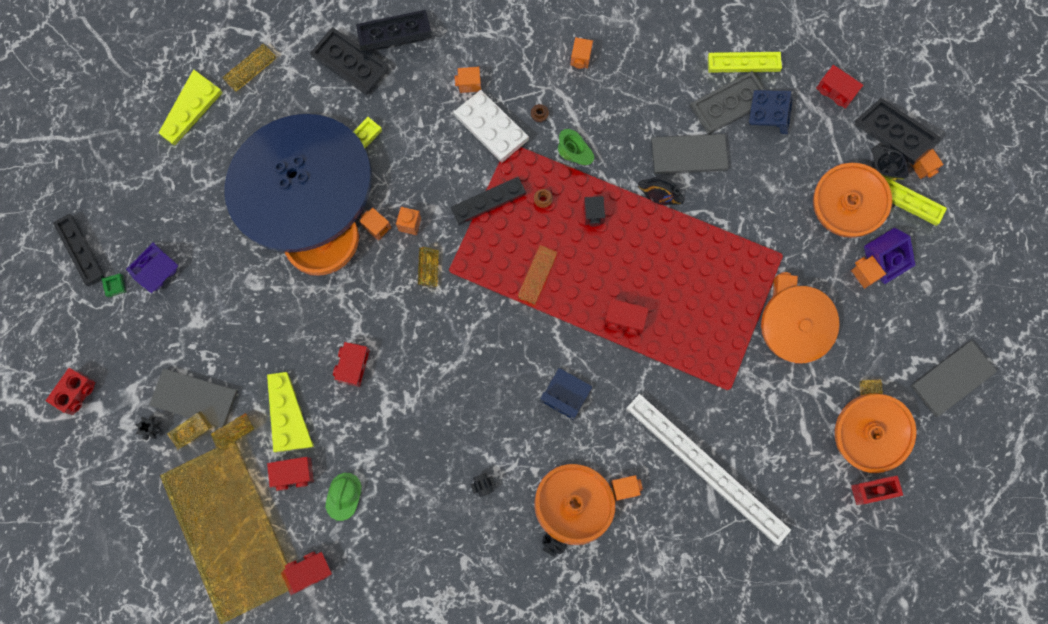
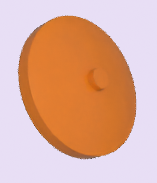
M845 163L830 169L820 179L814 191L813 207L818 220L827 230L842 237L857 238L874 232L885 222L891 211L892 194L886 179L874 168L860 163Z
M356 222L339 237L323 246L301 252H285V255L298 270L309 275H327L338 271L351 260L356 252L359 242Z
M808 286L788 287L774 295L766 305L761 320L762 335L769 349L781 359L793 363H809L824 356L834 345L839 332L838 312L832 300L822 291Z
M880 393L865 394L853 399L843 408L835 425V442L842 457L857 469L869 473H882L898 467L908 458L916 441V424L909 409L896 398Z
M567 464L551 470L542 479L535 494L534 507L540 525L551 537L565 544L584 545L597 540L609 528L615 514V499L608 482L598 472L583 465Z

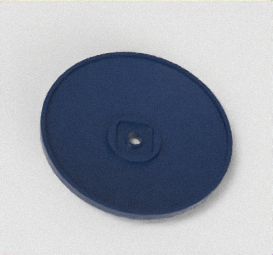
M316 114L290 115L261 127L237 150L226 174L224 186L225 202L235 225L254 243L279 252L307 251L333 241L357 220L370 194L372 168L369 156L362 142L343 123L327 116ZM297 172L294 178H289L290 173Z

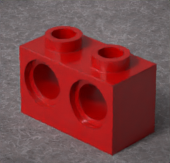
M68 368L45 401L63 413L74 415L82 407V402L86 396L92 393L96 382L81 372ZM81 380L80 386L76 388L77 382ZM69 397V402L65 405V399Z

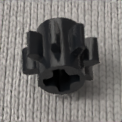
M151 415L149 419L141 417L142 421L139 424H135L138 427L136 434L143 435L142 439L148 440L149 436L157 439L156 435L162 432L159 426L162 422L155 421V417Z
M487 473L474 477V483L470 484L473 493H478L479 497L494 492L492 487L496 486L493 477H488Z
M548 533L543 536L542 544L545 546L542 549L553 557L565 551L567 544L554 539Z

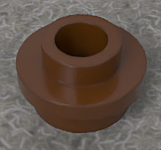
M537 104L531 109V117L536 122H543L549 116L548 108L542 104ZM537 111H542L543 113H542V114H537L536 112H537Z

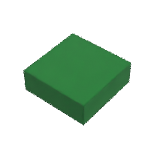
M121 273L102 278L106 297L109 298L127 292Z

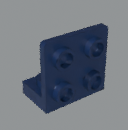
M755 90L749 124L777 126L780 128L781 134H788L793 104L792 92Z
M558 368L546 391L540 397V402L574 421L592 386Z

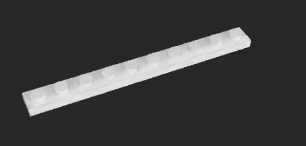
M639 394L626 408L627 411L774 544L779 545L791 531L790 528L642 395Z

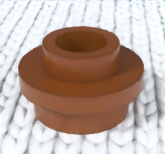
M541 189L535 193L534 202L538 207L546 208L552 203L553 197L550 191ZM545 197L547 200L543 202L540 198Z

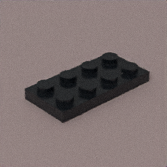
M426 9L356 24L361 52L432 37Z
M333 27L310 52L312 58L365 95L372 91L389 70L387 64L368 51L361 52L358 44Z
M882 98L855 120L857 127L886 147L902 153L905 160L912 165H915L941 140L940 136Z

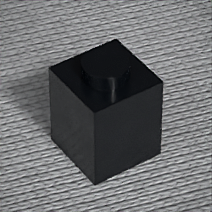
M604 196L584 197L585 225L596 227L604 224Z

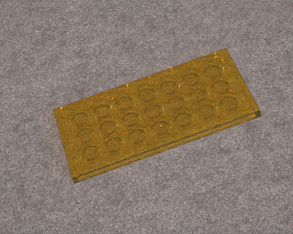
M236 440L227 442L160 475L220 624H224L289 591L281 574L285 570L284 566L288 564Z

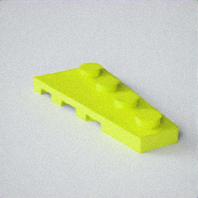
M193 69L162 125L159 134L175 146L223 93L221 89Z
M283 372L267 375L273 452L313 448L314 445L305 424L289 374Z

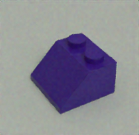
M895 227L864 246L866 259L873 256L886 273L885 276L880 278L884 284L916 266L910 235Z
M152 242L126 270L136 282L152 293L154 290L157 291L162 287L163 281L167 277L175 274L178 265Z

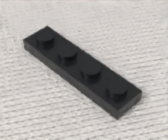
M515 177L450 208L458 225H461L525 196L526 191L519 177Z
M69 213L53 222L84 284L89 287L105 278L73 215Z

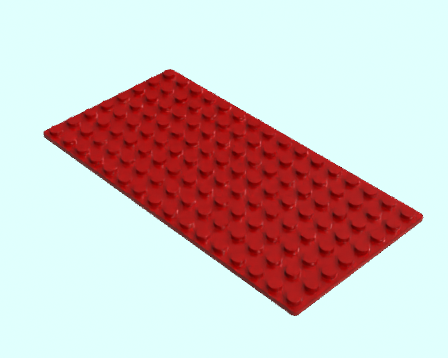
M522 147L502 163L499 162L486 191L515 177H519L526 195L472 219L449 268L451 274L725 390L732 388L783 256L781 253L667 206L657 204L645 197ZM546 189L551 192L553 199L548 207L541 208L535 204L534 195L538 190ZM604 196V224L596 227L585 225L584 197ZM545 197L540 198L543 202L547 200ZM611 299L649 308L644 330L641 334L630 335L626 333V330H611L607 328V325H604Z

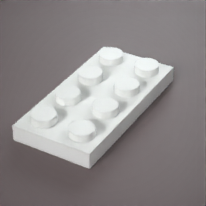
M482 90L478 91L453 112L454 116L501 163L529 140V136Z

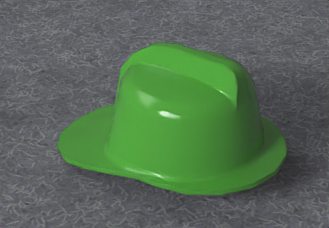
M564 129L560 132L558 152L561 157L581 165H590L594 160V154L582 137L571 129Z
M352 473L339 474L330 485L326 499V510L329 516L337 521L349 519L357 509L362 486L356 475Z

